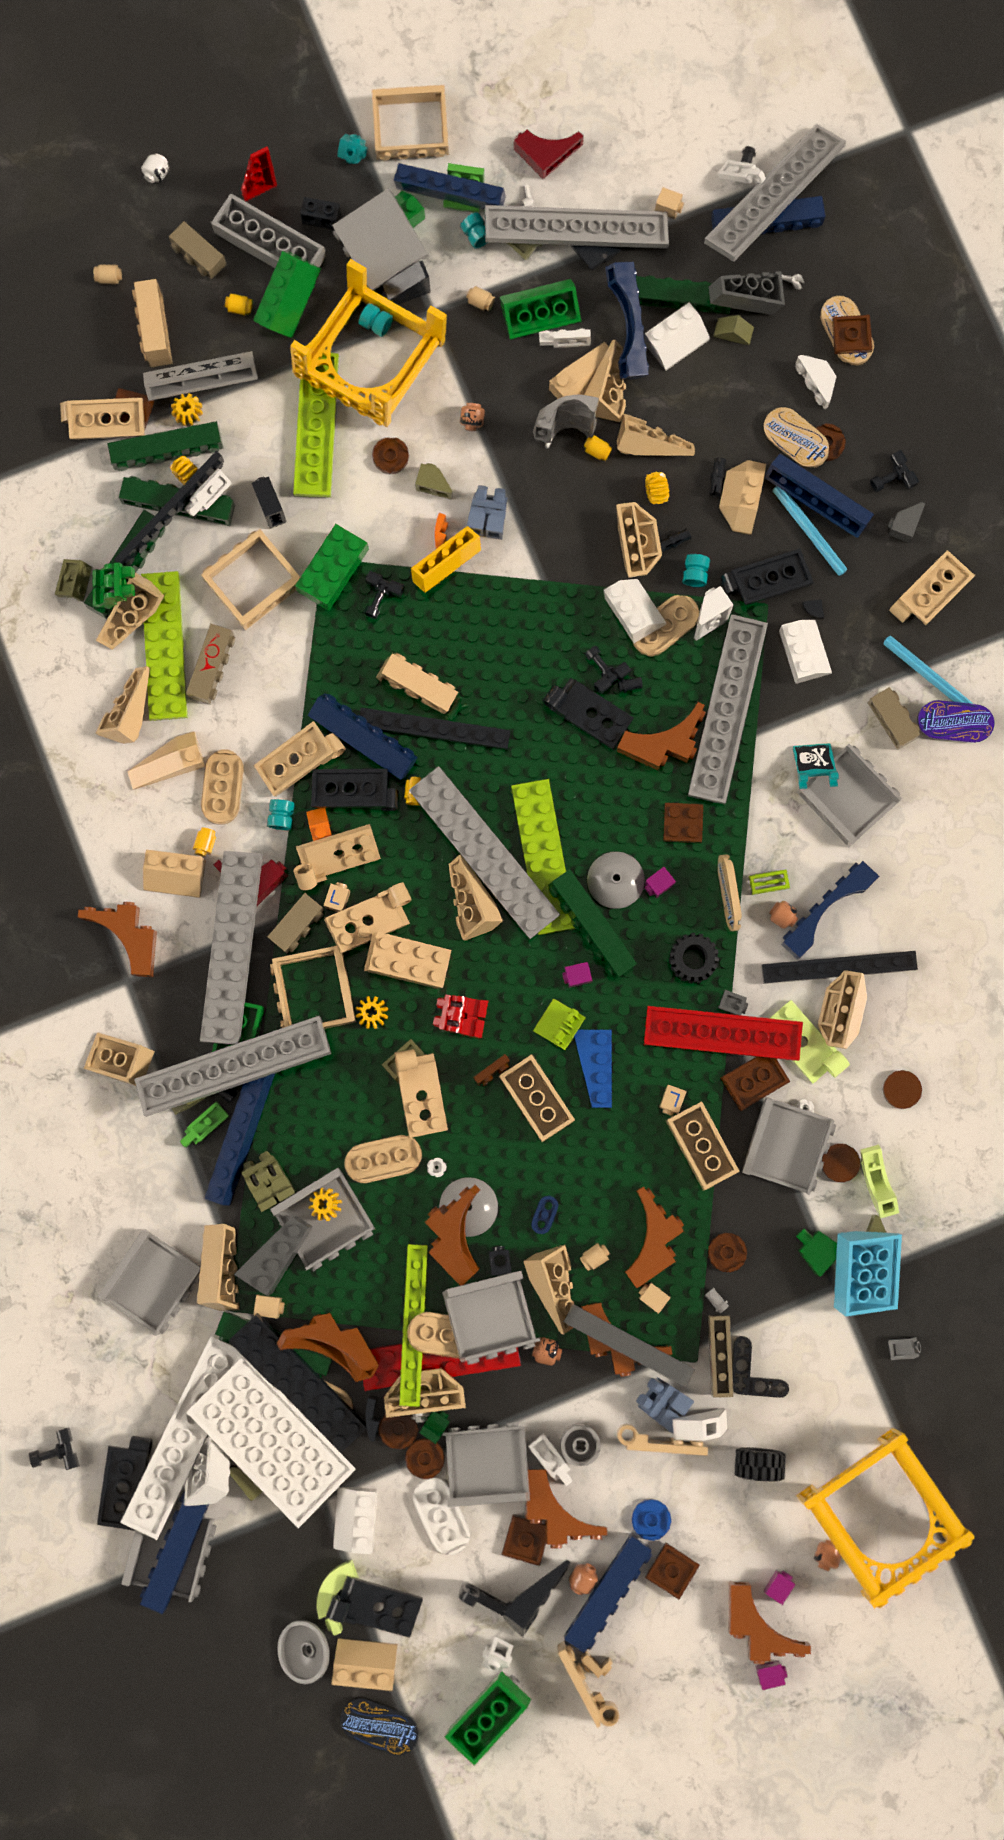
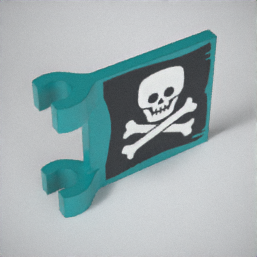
M831 743L793 746L799 789H807L808 777L829 776L830 787L838 786L839 774L836 771Z

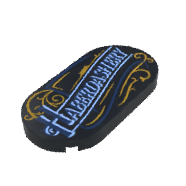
M359 1697L349 1701L341 1713V1727L348 1737L381 1751L400 1756L409 1753L417 1743L419 1735L417 1724L409 1714L369 1698Z

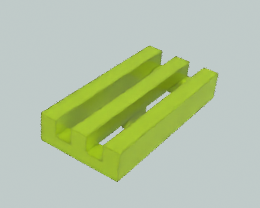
M787 869L748 876L752 895L790 889ZM778 875L784 876V878L754 883L755 879ZM785 882V885L755 889V887Z

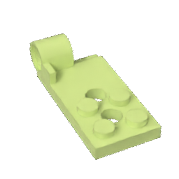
M792 1000L770 1017L771 1019L803 1022L802 1036L806 1038L807 1045L801 1047L800 1061L793 1062L812 1084L827 1071L836 1078L850 1066V1063L843 1054L837 1051L835 1047L826 1044L823 1035Z

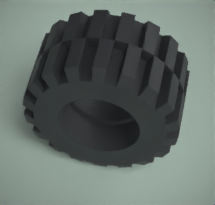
M691 933L690 935L682 936V938L675 942L669 954L671 971H674V975L681 978V981H688L690 984H693V982L701 983L703 980H707L716 970L717 963L719 962V952L715 948V943H712L709 937L705 938L700 933L699 935ZM697 948L702 951L705 956L704 965L699 969L688 968L682 959L685 950Z
M743 1447L736 1449L734 1475L741 1479L753 1481H782L785 1479L786 1454L782 1451L765 1448Z

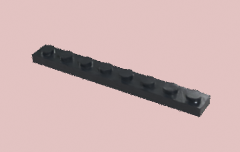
M218 451L212 454L114 558L116 563L130 566L134 561V557L146 549L150 540L157 538L160 530L171 523L172 517L184 509L185 503L217 468L221 469L223 467L224 459Z
M362 707L360 709V716L364 717L367 723L385 732L508 750L511 730Z
M916 951L761 965L763 984L838 978L845 970L863 973L864 975L918 970Z

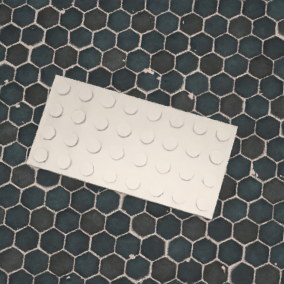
M241 1357L187 1411L191 1418L298 1528L355 1470L347 1459L287 1397L271 1385L244 1357Z

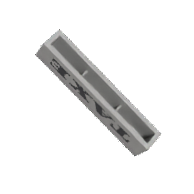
M252 351L143 373L144 386L149 401L258 379Z

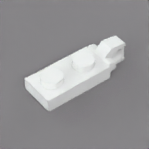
M727 160L717 173L720 179L751 183L753 181L756 184H762L766 179L763 170L757 168L755 164Z
M577 329L575 331L559 330L558 332L543 331L539 332L540 346L554 345V348L590 346L591 333L590 330Z
M217 468L190 498L191 502L185 507V510L192 516L199 510L201 512L204 509L207 510L232 482Z
M544 1433L528 1445L552 1478L556 1481L560 1478L566 1486L573 1482L567 1473L570 1470L568 1464Z

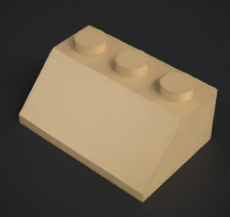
M146 849L143 865V890L200 898L206 860L201 856Z
M338 1638L332 1685L392 1691L398 1644Z

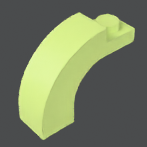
M880 1145L860 1149L864 1178L879 1217L884 1218L898 1214L897 1197L887 1178Z
M353 1560L338 1565L324 1579L317 1597L319 1619L326 1617L332 1596L336 1595L343 1588L347 1575L359 1579ZM328 1618L325 1619L327 1629L332 1631L333 1635L342 1632L341 1623Z

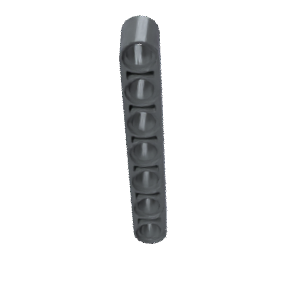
M572 1304L564 1320V1323L684 1387H687L695 1371L694 1368L574 1304Z

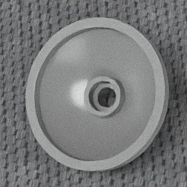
M609 852L601 855L593 862L587 876V885L591 896L602 906L611 909H621L633 904L640 897L645 883L644 872L638 861L623 852ZM618 875L620 880L614 881L613 876Z
M461 1178L452 1182L444 1190L439 1204V1208L442 1205L447 1207L454 1199L458 1201L461 1198L459 1194L466 1187L470 1189L476 1185L480 1189L471 1202L472 1209L467 1212L465 1222L466 1237L477 1236L488 1230L494 1223L498 1212V1202L494 1191L488 1184L476 1178Z
M299 1620L290 1623L284 1628L278 1641V1658L282 1669L288 1677L301 1684L317 1681L325 1673L329 1663V1647L324 1634L315 1624Z

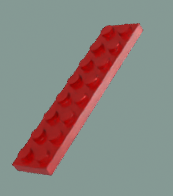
M648 1006L644 1045L800 1061L803 1022Z
M402 1344L369 1349L379 1366L372 1378L363 1380L365 1391L392 1387L401 1374ZM516 1348L517 1352L505 1355L503 1351L497 1353L498 1357L488 1360L486 1356L481 1357L479 1362L469 1365L467 1361L461 1363L460 1359L422 1353V1370L442 1368L451 1377L521 1366L518 1348Z

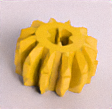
M190 393L187 397L181 394V399L175 398L176 404H171L173 409L171 413L173 417H176V422H182L183 426H186L188 422L193 426L194 420L199 422L198 416L203 415L201 410L203 406L197 397L192 398Z
M180 456L170 466L172 473L183 485L198 470L194 463L185 456Z
M662 472L648 474L645 479V486L650 503L662 504L667 502L669 499V484L665 474Z
M368 996L366 997L368 1003L365 1004L363 1000L360 1001L363 1008L356 1007L357 1011L362 1012L356 1014V1018H362L359 1022L360 1025L367 1021V1029L370 1028L371 1023H373L374 1029H377L376 1022L384 1025L381 1018H388V1015L382 1014V1012L388 1011V1008H381L385 1003L383 1000L377 1004L378 997L375 996L373 1002H371V998ZM372 1008H375L374 1010L375 1012H377V1014L372 1015V1018L369 1017L370 1015L367 1013V1011H371Z
M320 1188V1193L317 1191L313 1192L316 1198H309L313 1205L308 1207L309 1209H315L311 1215L314 1217L318 1215L319 1221L323 1219L330 1221L331 1216L336 1218L337 1214L335 1211L342 1210L340 1207H337V1204L342 1203V1200H336L339 1194L337 1192L333 1193L331 1188H328L327 1191L325 1188ZM324 1201H328L326 1203L327 1208H323V1206L325 1205L323 1203Z

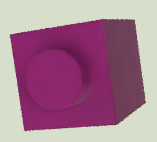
M663 867L645 881V889L650 896L654 895L657 898L675 885L676 881L667 869Z
M588 962L565 967V972L562 973L564 983L568 984L569 988L592 983Z
M776 1570L763 1591L766 1595L783 1605L796 1584L792 1581L793 1577L784 1570L781 1573Z
M779 1660L755 1666L762 1690L786 1685L785 1678H788L785 1665L781 1666Z

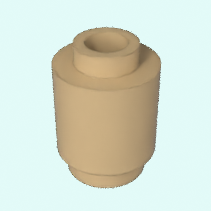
M99 265L94 267V280L100 284H118L119 280H122V271L118 269L117 265Z
M477 286L470 288L466 296L469 304L483 311H490L495 301L492 293Z
M597 1243L585 1251L580 1260L585 1268L590 1271L609 1260L608 1255L610 1253L604 1244L600 1246Z

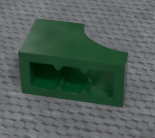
M445 1411L432 1412L419 1433L436 1444L450 1422L449 1414Z

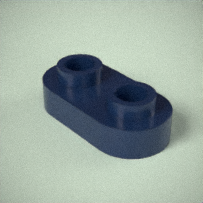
M545 1196L538 1204L531 1223L532 1229L538 1234H545L551 1228L558 1210V1202L554 1197ZM546 1202H550L552 1204V1208L550 1210H547L545 1208ZM543 1220L545 1226L539 1228L537 1225L538 1221Z

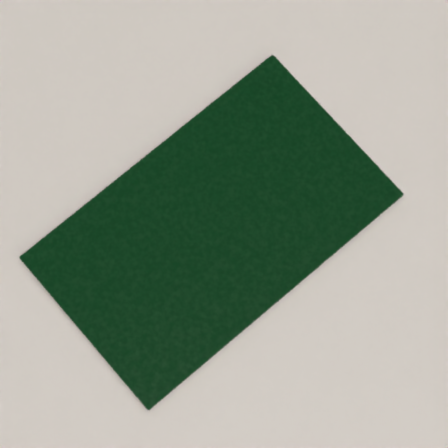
M361 562L329 611L318 604L316 605L301 730L314 721L324 737L332 733L308 716L317 698L323 694L332 695L338 703L348 706L352 710L351 712L357 716L360 715L362 707L451 721L446 716L451 710L455 699L448 712L443 714L422 703V698L410 697L405 693V689L391 687L388 680L384 678L382 681L376 679L386 659L392 653H398L406 658V662L411 665L412 663L422 667L423 672L436 675L440 682L444 684L447 682L455 687V691L460 692L462 697L461 704L467 703L468 707L459 710L453 722L511 730L508 750L383 731V734L396 739L399 745L409 748L418 757L408 775L401 780L388 771L387 788L399 790L398 810L325 808L332 835L370 824L381 859L326 875L327 880L318 882L314 888L309 890H301L299 888L294 869L302 864L296 846L313 841L306 813L319 809L311 807L313 770L294 783L292 802L295 805L294 812L290 815L293 820L291 830H288L284 866L287 868L285 872L289 876L282 882L277 925L304 893L323 907L324 911L322 913L324 915L319 922H314L310 926L311 931L306 937L302 936L298 940L299 945L293 952L289 951L286 954L274 944L273 959L336 946L324 919L338 912L326 909L324 902L330 885H336L337 882L347 885V889L351 892L345 909L373 898L390 887L403 882L412 901L402 906L410 924L388 934L449 949L451 954L443 988L436 989L364 971L370 942L343 953L355 1017L356 1014L362 1013L356 1010V1007L363 1008L360 1001L363 1000L365 1004L368 1003L366 997L369 996L371 1002H373L376 996L378 997L377 1004L382 1000L385 1002L381 1008L387 1007L388 1011L382 1012V1014L388 1015V1018H381L384 1025L376 1022L377 1029H374L373 1023L367 1029V1021L360 1025L359 1022L362 1018H356V1023L324 1029L331 1054L275 1073L248 1152L247 1162L253 1161L255 1165L260 1163V1154L268 1151L277 1160L295 1188L294 1194L333 1170L340 1168L375 1229L372 1231L373 1235L363 1240L361 1237L356 1240L355 1243L357 1245L346 1251L343 1248L338 1251V1257L331 1261L328 1258L322 1261L323 1266L315 1271L311 1269L306 1270L304 1263L297 1253L274 1292L268 1296L282 1298L281 1302H284V1312L279 1317L312 1321V1318L318 1314L330 1313L335 1323L403 1331L407 1245H426L428 1248L424 1312L448 1315L442 1292L459 1287L460 1285L429 1253L433 1248L431 1244L438 1236L425 1222L430 1218L427 1214L434 1207L439 1209L441 1196L452 1182L461 1178H476L488 1184L494 1191L498 1202V1212L494 1223L488 1230L477 1236L466 1237L469 1251L480 1269L464 1285L502 1276H492L489 1252L493 1251V1247L504 1246L505 1250L509 1249L511 1272H522L523 1279L520 1281L536 1339L544 1337L556 1340L559 1343V1348L590 1351L587 1334L575 1328L565 1334L559 1332L531 1284L523 1262L536 1253L565 1245L571 1263V1270H568L569 1282L573 1284V1289H570V1295L574 1305L581 1308L584 1305L601 1302L606 1317L615 1327L651 1346L670 1345L672 1349L671 1357L682 1362L696 1363L699 1354L714 1185L706 1190H702L666 1123V1120L677 1114L674 1113L673 1116L662 1113L663 1109L659 1108L667 1085L686 1091L679 1113L702 1102L719 1132L724 1086L721 1077L725 1075L726 1053L644 1045L648 1006L730 1014L718 1009L724 990L730 992L733 990L738 931H730L726 923L718 876V858L720 855L728 854L730 856L728 860L733 862L741 904L765 638L726 803L724 805L690 797L688 792L730 616L732 614L767 623L768 605L758 602L745 605L743 601L730 600L733 607L727 622L697 641L694 638L696 624L693 629L661 654L646 656L635 648L633 641L606 601L604 589L608 587L454 571L425 593L413 583L412 567ZM369 571L382 575L386 581L391 582L394 580L405 586L401 598L390 593L388 596H383L377 609L380 611L377 619H372L363 613L367 605L371 606L377 594L374 590L375 587L367 584L365 581ZM646 591L656 608L670 597L680 595ZM680 595L692 598L698 605L700 613L704 597ZM597 646L601 651L599 656L608 667L613 666L615 669L625 662L631 669V673L624 677V680L641 677L643 688L630 690L624 694L619 692L618 681L621 680L617 679L612 683L611 688L600 695L594 688V683L602 678L601 674L603 672L594 660L589 661L586 658L585 653L592 647ZM572 678L634 717L626 731L635 734H656L677 726L690 715L697 702L705 705L703 711L706 713L702 722L698 721L695 726L698 730L694 739L690 738L696 742L694 748L697 751L693 759L689 758L686 763L665 754L668 756L664 767L660 765L659 769L656 770L617 752L621 739L615 748L611 750L550 710L542 700L552 685L563 689L569 679ZM589 709L586 715L589 718H594L597 716V712L594 709ZM605 719L602 725L605 728H611L613 723L611 720ZM341 738L339 739L346 748L345 752L329 760L324 765L320 764L315 768L384 769ZM439 766L527 873L511 786L549 779L566 871L570 869L637 964L616 979L609 977L605 972L603 963L595 958L594 950L583 941V935L579 929L538 935L537 933L533 938L529 939L480 878L479 880L496 903L503 922L492 931L463 940L456 923L458 910L457 906H454L453 899H456L455 888L451 886L449 863L459 856L460 853L421 805L406 804V799H404L406 780H410V777H420L422 780ZM330 784L327 787V793H333L336 790L335 784ZM348 784L346 786V793H352L354 791V784ZM665 803L703 804L702 843L663 842ZM356 844L352 849L358 850L362 845ZM337 850L334 852V855H341L344 851ZM609 852H623L638 861L644 872L645 881L665 867L676 883L657 898L654 895H649L644 883L640 897L633 904L621 909H611L602 906L591 896L587 885V876L591 865L598 857ZM614 875L613 880L619 881L620 877L618 875ZM363 917L362 921L365 925H372L370 917ZM352 924L345 925L348 933L355 932V927ZM695 933V935H699L700 933L703 934V937H709L710 941L715 943V948L719 952V962L717 963L716 970L707 980H703L701 983L693 982V984H690L688 981H681V978L676 977L674 971H671L669 954L679 938L686 934ZM688 948L684 951L682 959L688 968L699 969L704 965L705 956L702 951L697 948ZM335 955L281 966L292 1025L317 1016L321 1017L322 1022L347 1018ZM588 962L592 983L569 988V985L564 983L562 973L565 972V967ZM272 974L270 975L263 1035L282 1029L280 1021H283V1015L278 1012L277 1002H280L279 994L276 995L273 983H276V978ZM445 995L488 1001L486 1017L478 1019L485 1021L482 1038H471L447 1032L434 1026V1017L441 1016L442 1009L437 1008V999L445 997ZM553 999L571 1009L577 1010L579 1014L586 1017L578 1030L612 1031V1108H592L574 1037L566 1050L533 1031ZM372 1008L371 1011H367V1013L370 1015L369 1017L372 1018V1015L377 1014V1012H375L374 1010L375 1008ZM412 1039L425 1055L434 1054L448 1130L412 1137L420 1145L422 1151L421 1162L413 1172L369 1183L356 1182L347 1174L344 1165L348 1152L354 1146L399 1135L409 1136L400 1086L382 1064ZM504 1054L510 1060V1064H508L509 1069L528 1056L533 1055L575 1121L544 1142H541L499 1078L501 1074L497 1072L493 1075V1080L486 1086L483 1084L478 1086L474 1076ZM420 1090L416 1094V1098L419 1101L424 1100L427 1096L424 1090ZM424 1109L420 1112L421 1119L426 1120L429 1118V1110ZM441 1158L443 1163L446 1164V1171L443 1172L444 1174L441 1177L431 1176L428 1173L427 1164L430 1160ZM246 1181L235 1257L237 1271L282 1227L270 1209L284 1200L279 1202L277 1196H275L277 1204L261 1212ZM641 1187L649 1188L655 1196L653 1201L657 1206L660 1204L666 1212L665 1218L673 1215L674 1218L678 1216L684 1224L682 1227L684 1232L665 1244L666 1248L670 1246L676 1254L673 1257L676 1262L644 1283L647 1285L652 1283L670 1297L659 1314L639 1299L641 1295L638 1292L643 1285L635 1288L625 1273L638 1258L646 1237V1214L642 1201L636 1192ZM545 1196H552L558 1202V1210L550 1230L545 1234H538L532 1229L531 1225L540 1200ZM546 1202L545 1208L547 1210H550L552 1208V1204L550 1202ZM543 1220L538 1221V1227L543 1228L545 1222ZM597 1243L600 1246L604 1244L610 1253L608 1255L609 1260L596 1269L588 1271L581 1262L580 1257ZM497 1255L494 1258V1262L497 1266H503L506 1263V1258L503 1255ZM234 1275L235 1285H238V1293H235L236 1303H239V1310L230 1311L254 1314L256 1295L265 1294Z

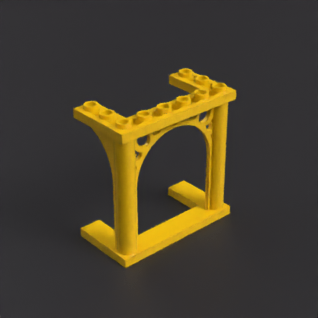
M350 259L347 263V292L321 330L306 346L295 340L291 344L292 371L297 378L305 379L314 388L324 390L328 396L341 400L345 406L353 407L362 416H368L373 419L376 424L388 427L391 423V414L437 346L442 347L444 344L447 314L430 306L427 310L426 321L369 289L367 287V268ZM361 301L367 305L371 303L380 308V312L385 311L391 314L393 320L423 336L398 375L387 384L375 388H361L346 382L337 374L331 361L333 342ZM322 355L327 357L326 360L322 359ZM327 365L329 369L326 372H319L316 370V367ZM328 375L334 376V379H331ZM359 393L365 394V398L362 397L361 395H358V394H359Z
M895 1428L890 1429L877 1438L881 1444L820 1488L817 1489L811 1484L796 1495L798 1500L808 1510H811L863 1589L860 1592L874 1609L885 1606L889 1602L888 1599L893 1595L899 1596L905 1591V1587L910 1583L913 1585L922 1579L921 1576L927 1571L931 1573L939 1567L938 1564L943 1560L948 1561L955 1556L954 1552L960 1548L965 1549L972 1544L971 1540L975 1538L971 1531L965 1528L912 1452L906 1443L908 1441L907 1437ZM892 1453L925 1502L929 1513L930 1525L925 1543L914 1556L898 1563H881L867 1557L859 1550L825 1498ZM939 1520V1525L943 1524L944 1528L935 1527V1522ZM937 1532H942L941 1534L946 1542H935L933 1535ZM930 1545L937 1547V1549H931L932 1552H928ZM917 1558L918 1562L914 1564L913 1560ZM871 1566H877L875 1576L872 1574L874 1571L870 1569ZM887 1568L891 1572V1578L889 1582L883 1583L880 1575L882 1570ZM902 1568L903 1572H899L896 1577L895 1570Z

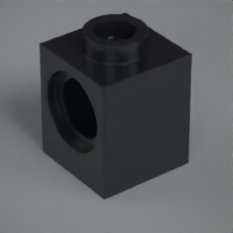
M504 1246L493 1247V1251L489 1252L492 1276L512 1273L509 1249L505 1250ZM497 1255H503L506 1258V1263L503 1266L495 1264L494 1258Z

